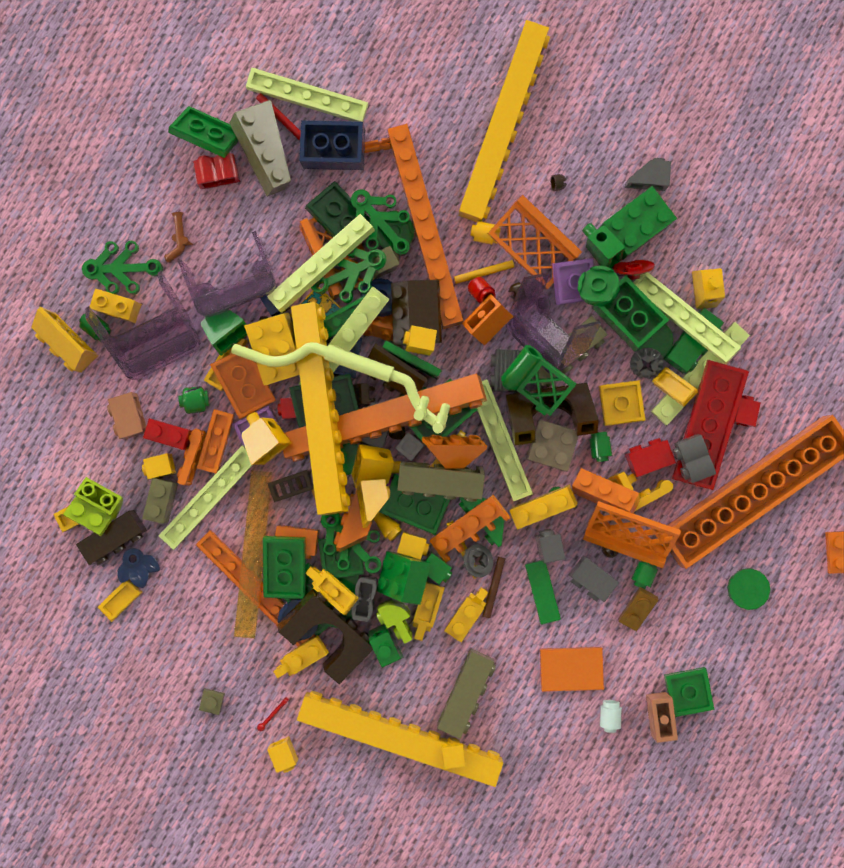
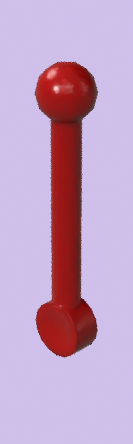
M287 697L284 698L263 723L257 725L258 731L265 730L266 724L288 702L289 699Z

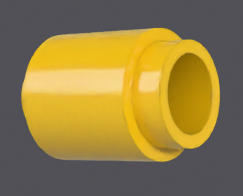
M477 221V225L472 224L470 236L474 237L473 241L492 245V243L498 244L487 234L495 224ZM499 227L494 232L498 237L500 236L501 228Z

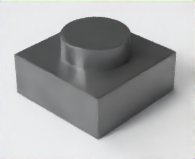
M407 433L395 449L412 461L424 445L410 433Z

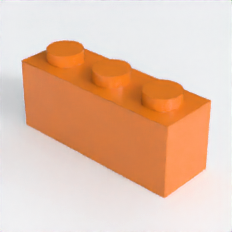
M582 468L572 485L574 494L596 504L599 501L633 514L640 502L638 492Z

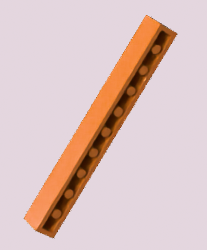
M408 124L387 129L388 138L429 280H439L442 329L461 325L463 323L462 314Z
M477 373L418 391L420 399L422 396L429 397L427 408L436 416L440 412L443 403L450 405L449 414L454 415L462 412V408H477L482 406V402L487 401L481 377ZM408 395L340 415L339 422H337L338 430L342 436L340 449L343 448V444L350 443L353 445L363 442L362 439L370 437V439L381 437L382 433L386 431L390 433L402 430L401 427L409 425V427L422 424L421 421L424 419L418 421L414 418L413 415L416 410L412 406ZM306 426L285 432L291 444L283 450L284 458L298 462L304 460V456L310 455Z

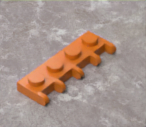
M493 494L433 536L429 542L441 558L448 562L451 560L448 555L450 550L456 548L459 553L463 552L464 547L461 544L469 537L474 542L479 541L480 537L476 532L485 526L490 531H493L496 527L492 521L499 516L508 521L510 516Z

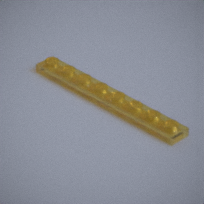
M251 470L234 637L256 638L263 572V537L267 533L271 494L267 483L272 482V472Z

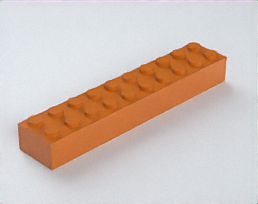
M834 415L822 416L669 523L667 526L681 530L680 536L670 551L678 565L685 569L689 568L843 460L844 429ZM662 533L664 537L673 536L667 533Z

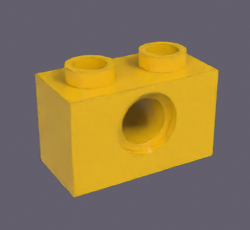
M95 288L89 308L96 312L136 324L142 304L135 300Z

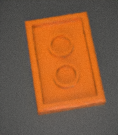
M231 353L210 364L239 419L276 401L268 385L264 386L256 362Z
M602 647L540 649L541 691L604 690Z

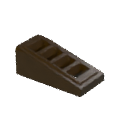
M308 470L267 483L274 503L314 489ZM300 476L304 477L306 488H303ZM294 478H295L296 483H297V486H298V488H299V490H297V491H295V488H294V485H293V482H292V479H294ZM286 481L291 491V493L288 494L284 485V482ZM277 484L280 485L283 496L279 497L276 488Z

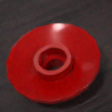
M648 260L619 262L613 266V270L618 274L627 275L631 280L639 279L641 274L653 270L655 264Z

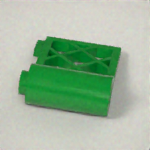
M530 345L524 346L501 376L502 385L507 390H517L533 402L536 405L535 409L544 416L546 414L551 416L577 384L545 360L540 352ZM542 365L550 371L551 378L539 377L538 370ZM555 381H564L569 387L565 391H556ZM540 382H551L553 392H542ZM528 383H537L538 393H530L525 389V386ZM544 396H554L555 404L551 408L544 404Z

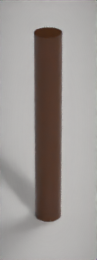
M498 556L483 612V617L491 618L506 560L504 557Z

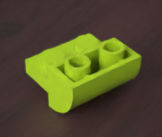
M85 477L74 493L75 498L63 515L102 536L111 521L115 520L123 505V497Z
M387 600L380 603L377 610L378 613H376L380 624H385L387 628L394 625L393 630L398 640L402 639L404 644L411 641L412 631L406 621L410 617L411 612L408 606L398 600Z

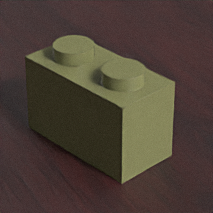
M152 478L142 519L161 524L169 522L178 487L177 482Z

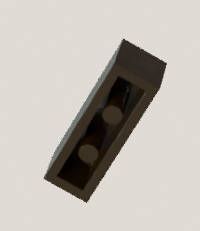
M130 510L113 520L102 536L93 533L77 543L76 546L88 565L97 564L99 566L109 560L107 556L114 552L116 555L125 550V544L130 541L135 543L144 537L142 534L147 529L135 510Z

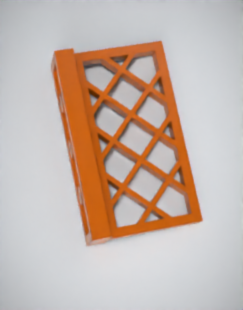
M524 195L520 196L487 233L546 290L554 283L552 263H555V254H562L568 259L567 261H573L582 253ZM514 210L521 215V223L510 222V214ZM511 226H521L522 238H511ZM525 226H533L536 229V237L526 238ZM499 227H507L508 238L500 239L494 232ZM526 240H536L537 252H526ZM540 240H548L551 244V251L540 252ZM511 241H522L523 253H515L512 250ZM541 254H551V266H541ZM526 255H537V267H530L527 264ZM541 269H552V278L548 282L542 278Z
M306 218L300 221L299 228L313 256L323 247L325 238L331 240L333 237L327 235L326 230L325 233H322L315 229L313 224L318 222L315 218L309 220ZM360 243V244L356 247V248H358V249H361V250L365 251L364 248H363V246H362V243ZM346 256L345 258H343V259H346V260H348V261H351V262H354V263L358 264V262L353 261V260H351V259H348V258H349L348 256ZM333 267L323 278L326 279L341 272L344 268L338 270ZM358 278L357 281L360 283L363 279ZM340 282L328 288L330 297L333 300L339 298L340 292L344 290ZM359 283L355 284L353 290L358 289Z
M598 501L587 523L583 540L663 568L668 554L680 536L681 530ZM599 510L605 511L610 515L603 516ZM624 518L630 522L623 523L621 519ZM614 520L617 524L610 525L608 521ZM641 526H647L651 529L643 530ZM634 527H635V529H636L637 531H636V532H630V531L628 530V528H634ZM662 533H667L673 536L664 537ZM656 535L658 539H650L649 536Z

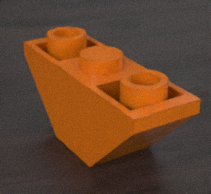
M439 435L422 437V442L445 469L465 468L487 450L488 446L477 435H469L468 437H460L458 435H450V437Z
M357 490L355 494H350L349 512H344L341 520V525H344L342 532H337L334 544L337 545L336 551L342 552L366 540L372 525L371 522L367 528L362 526Z

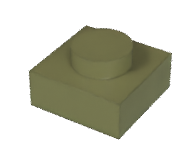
M205 688L199 710L219 715L225 693Z

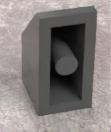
M664 158L650 160L627 180L625 188L647 190L653 186L656 191H665L670 186L671 161H665Z

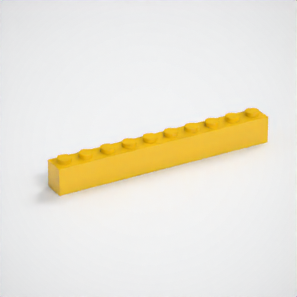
M529 20L525 21L459 209L458 216L474 222H482L483 218H488L491 207H488L489 200H494L498 189L494 187L496 180L500 181L504 172V169L501 168L503 161L507 162L511 152L508 149L509 143H514L517 135V131L514 130L516 123H521L524 112L521 111L523 104L527 106L531 93L527 91L529 86H534L537 77L534 71L536 67L540 68L544 55H541V51L543 48L547 49L550 36H547L549 27Z
M316 302L291 306L296 350L310 342L327 346L328 332L324 327V320L326 319L324 308ZM310 353L298 361L317 515L349 512L350 498L346 494L345 488L347 476L343 472L342 465L345 459L343 452L340 450L342 436L337 427L339 414L334 404L336 392L332 389L334 375L329 366V361L325 360L324 356Z
M316 691L306 692L296 721L496 787L503 766L502 757H499L500 754L495 751L488 750V752L480 750V747L469 743L467 746L463 744L466 767L444 769L442 746L460 744V740L453 737L448 739L440 737V733L429 730V732L422 731L421 727L415 724H409V726L401 724V720L394 717L389 719L383 718L376 711H370L369 713L362 711V708L355 704H350V706L344 705L340 699L333 697L327 699Z

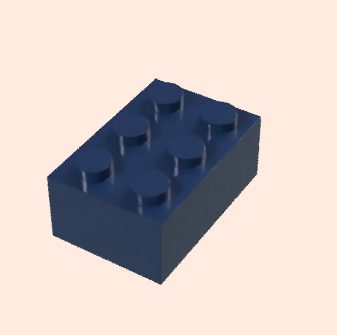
M301 120L299 161L303 169L364 170L366 130L363 122Z

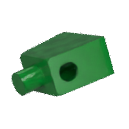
M589 223L583 228L582 232L587 237L586 248L600 266L613 268L615 264L622 261L625 246L606 226L603 225L596 229L592 223Z
M220 306L217 310L213 308L205 310V319L201 321V326L220 356L247 336L245 329L247 324L225 306Z
M383 624L369 630L370 644L382 668L404 658L390 627L387 628Z

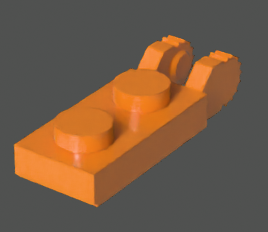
M196 428L190 432L191 435H189L188 439L191 444L184 452L185 461L183 467H180L177 473V483L181 485H192L207 434L205 431Z

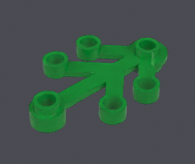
M363 189L355 191L352 194L351 203L356 208V217L359 214L364 217L366 211L370 216V224L375 229L366 241L367 248L370 251L378 248L377 234L379 226L393 243V249L399 256L408 254L410 250L409 242L404 238H399L385 221H396L406 224L410 220L409 213L405 210L399 213L376 211L372 206L385 205L387 208L392 209L397 203L395 196L375 197ZM360 196L365 198V201L362 203L357 201ZM390 198L394 200L392 205L386 203ZM406 214L408 217L406 220H401L400 216ZM370 241L376 242L375 247H369L368 244ZM399 243L405 244V248L402 250L398 249L397 246Z
M113 241L105 244V250L96 260L89 259L82 265V273L86 278L91 280L97 279L105 286L107 292L115 295L120 291L119 285L111 282L103 273H112L126 286V290L130 294L135 295L139 293L140 286L136 282L131 281L124 273L147 272L155 277L159 276L163 271L162 264L156 259H150L147 263L124 264L133 254L139 251V245L134 241H128L125 244V250L111 264L103 265L111 255H115L119 251V246ZM135 244V249L130 251V245ZM111 245L115 246L113 251H109ZM151 264H156L154 270H150ZM90 266L95 267L93 272H89ZM115 285V290L110 292V287ZM131 285H136L134 291L130 290Z
M355 248L354 252L347 256L349 258L358 257L364 261L356 264L342 259L336 266L345 268V270L326 279L322 277L311 289L317 294H324L330 286L348 278L344 290L340 292L339 297L343 302L350 303L353 300L352 291L360 273L367 269L363 281L358 285L359 291L366 295L372 288L371 282L376 270H380L385 266L387 261L386 255L379 249L366 252ZM376 258H380L378 263H374ZM324 283L323 288L319 289V285ZM367 284L368 288L363 291L362 287ZM349 293V297L344 299V295Z
M339 513L321 516V524L326 529V544L323 547V551L327 556L334 555L336 547L333 544L334 532L341 533L343 529L341 525L343 516H340ZM333 517L335 522L329 524L327 522L328 518ZM372 530L369 532L366 540L375 544L380 540V533ZM375 533L378 535V539L372 540L370 535ZM359 544L350 547L365 563L364 567L368 573L376 574L380 571L381 561L375 556L370 557ZM327 546L333 547V551L331 553L326 552L325 549ZM348 549L340 552V559L337 562V567L340 571H346L350 566ZM340 562H347V567L341 568L339 566ZM371 562L376 563L377 567L375 569L369 568Z

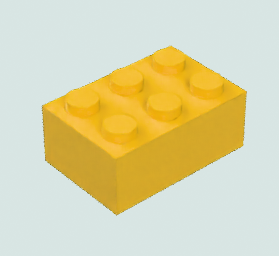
M283 313L245 325L252 350L269 356H283L296 351L294 327L289 313ZM298 361L281 367H270L257 363L264 386L300 375Z

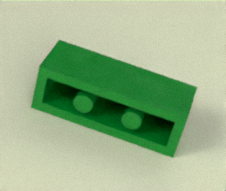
M706 308L698 311L699 314L722 331L721 326L724 322ZM684 331L663 360L683 374L688 371L692 372L698 364L696 361L700 355L703 356L708 350Z

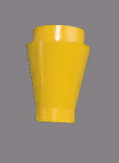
M379 512L373 519L385 539L388 538L392 541L402 532L400 524L385 514Z

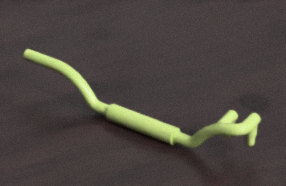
M314 342L306 343L296 351L283 356H269L238 344H234L232 347V354L270 367L287 366L303 359L310 353H316L324 356V359L377 379L386 382H397L404 385L410 402L416 410L413 415L416 420L424 419L433 426L435 433H441L446 427L450 405L443 403L440 412L436 416L427 408L429 397L422 396L420 399L412 378L395 371L394 367L332 345L327 347Z

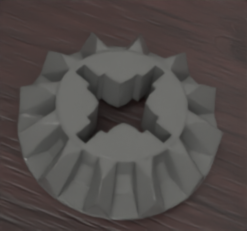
M642 348L636 351L630 360L633 374L639 376L640 379L644 377L650 380L651 377L658 376L659 372L663 370V357L659 351L653 348ZM643 360L646 362L652 361V369L648 368L647 366L643 368Z
M476 544L465 550V555L462 558L464 559L463 567L468 571L467 574L478 578L485 577L491 572L493 557L488 548ZM480 556V559H479L480 565L474 566V565H475V564H474V563H475V559H474V558H477V557Z

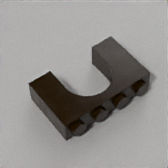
M587 382L577 383L557 408L564 410L571 416L577 436L598 433L599 419ZM569 385L556 387V391H565ZM552 388L541 389L542 392H553ZM533 390V391H529V392H530V393H538V390ZM521 393L506 395V410L515 446L536 443V429L533 416L539 411L535 409L536 405ZM544 396V404L551 408L555 404L554 396Z
M312 589L277 625L278 633L292 645H295L315 625L327 623L339 628L343 633L341 644L323 663L324 672L340 685L373 650L369 641V634L366 631L361 632L358 630V625L351 618L347 620L340 611L327 602V599L320 591L317 593Z

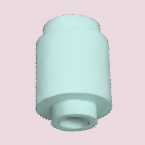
M603 700V705H601L600 727L604 728L605 732L615 733L617 729H621L622 707H620L619 701Z

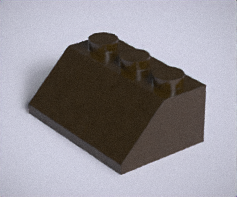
M407 280L391 283L394 345L406 347V344H403L405 331L409 332L412 325L437 330L435 344L442 343L439 280Z
M376 343L374 344L368 356L369 359L394 367L395 371L411 377L415 382L417 392L424 390L428 386L429 382L426 377ZM369 376L373 380L377 379L375 377ZM383 381L382 386L391 392L396 390L400 393L399 397L407 395L404 385L394 381Z

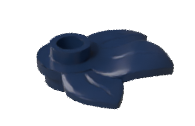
M131 548L124 553L123 563L117 570V576L121 583L130 579L135 586L144 588L148 581V573L160 571V566L152 555H144L141 550ZM131 555H136V562L133 563L129 560Z

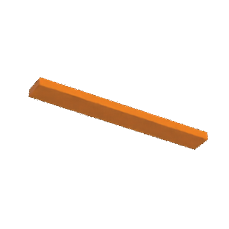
M209 530L196 546L277 626L279 612L285 603L280 598L263 597V581L212 530ZM313 634L308 639L298 641L295 645L298 647L316 635Z

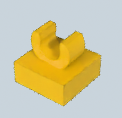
M625 472L614 474L608 478L610 481L634 490L631 484L637 481L633 473L626 475Z

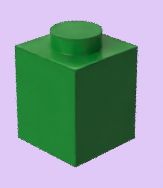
M431 551L425 562L431 563L428 577L439 585L442 581L446 583L452 575L450 571L452 566Z

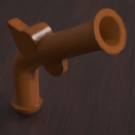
M183 212L171 213L174 217L176 233L172 235V240L177 242V247L167 255H164V259L168 263H171V261L184 252L185 246L193 245L184 236Z

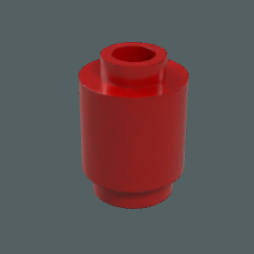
M476 277L469 283L468 292L479 304L490 294L496 298L494 288L483 277Z

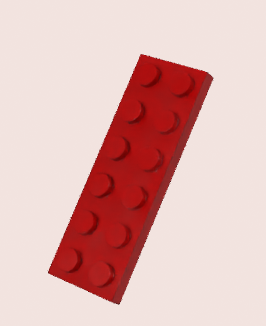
M707 360L684 439L696 434L702 435L716 474L691 483L688 479L685 480L680 470L683 466L681 460H679L674 469L673 480L714 490L748 378V370Z

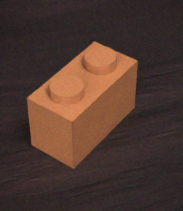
M130 392L108 399L109 405H107L109 415L113 417L115 423L113 430L119 439H128L144 434L146 422L137 393Z
M667 692L646 694L650 732L653 739L657 743L678 740L672 697Z

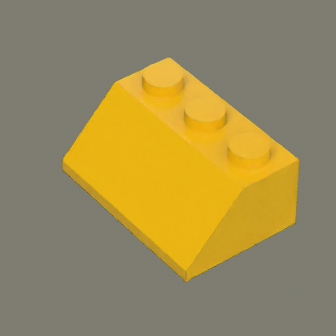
M41 306L37 309L31 326L36 332L35 337L42 343L46 342L50 346L49 351L65 361L63 364L71 372L77 371L82 373L99 355L55 312Z

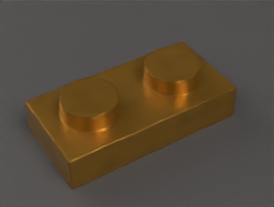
M639 587L619 616L618 622L637 632L657 604L658 596Z

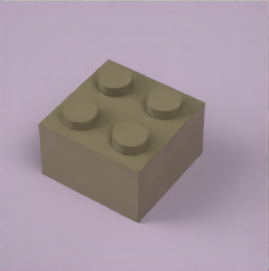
M538 420L535 426L536 443H530L526 460L568 472L578 440L576 431L547 421Z

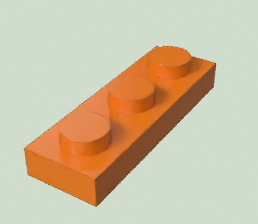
M216 409L213 410L197 469L215 474L219 471L235 417L234 414Z

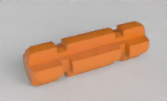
M388 137L382 138L381 141L365 142V153L376 152L381 149H391Z

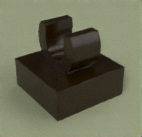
M369 383L353 385L357 405H365L375 401V398L369 397V391L375 390V387L369 386Z

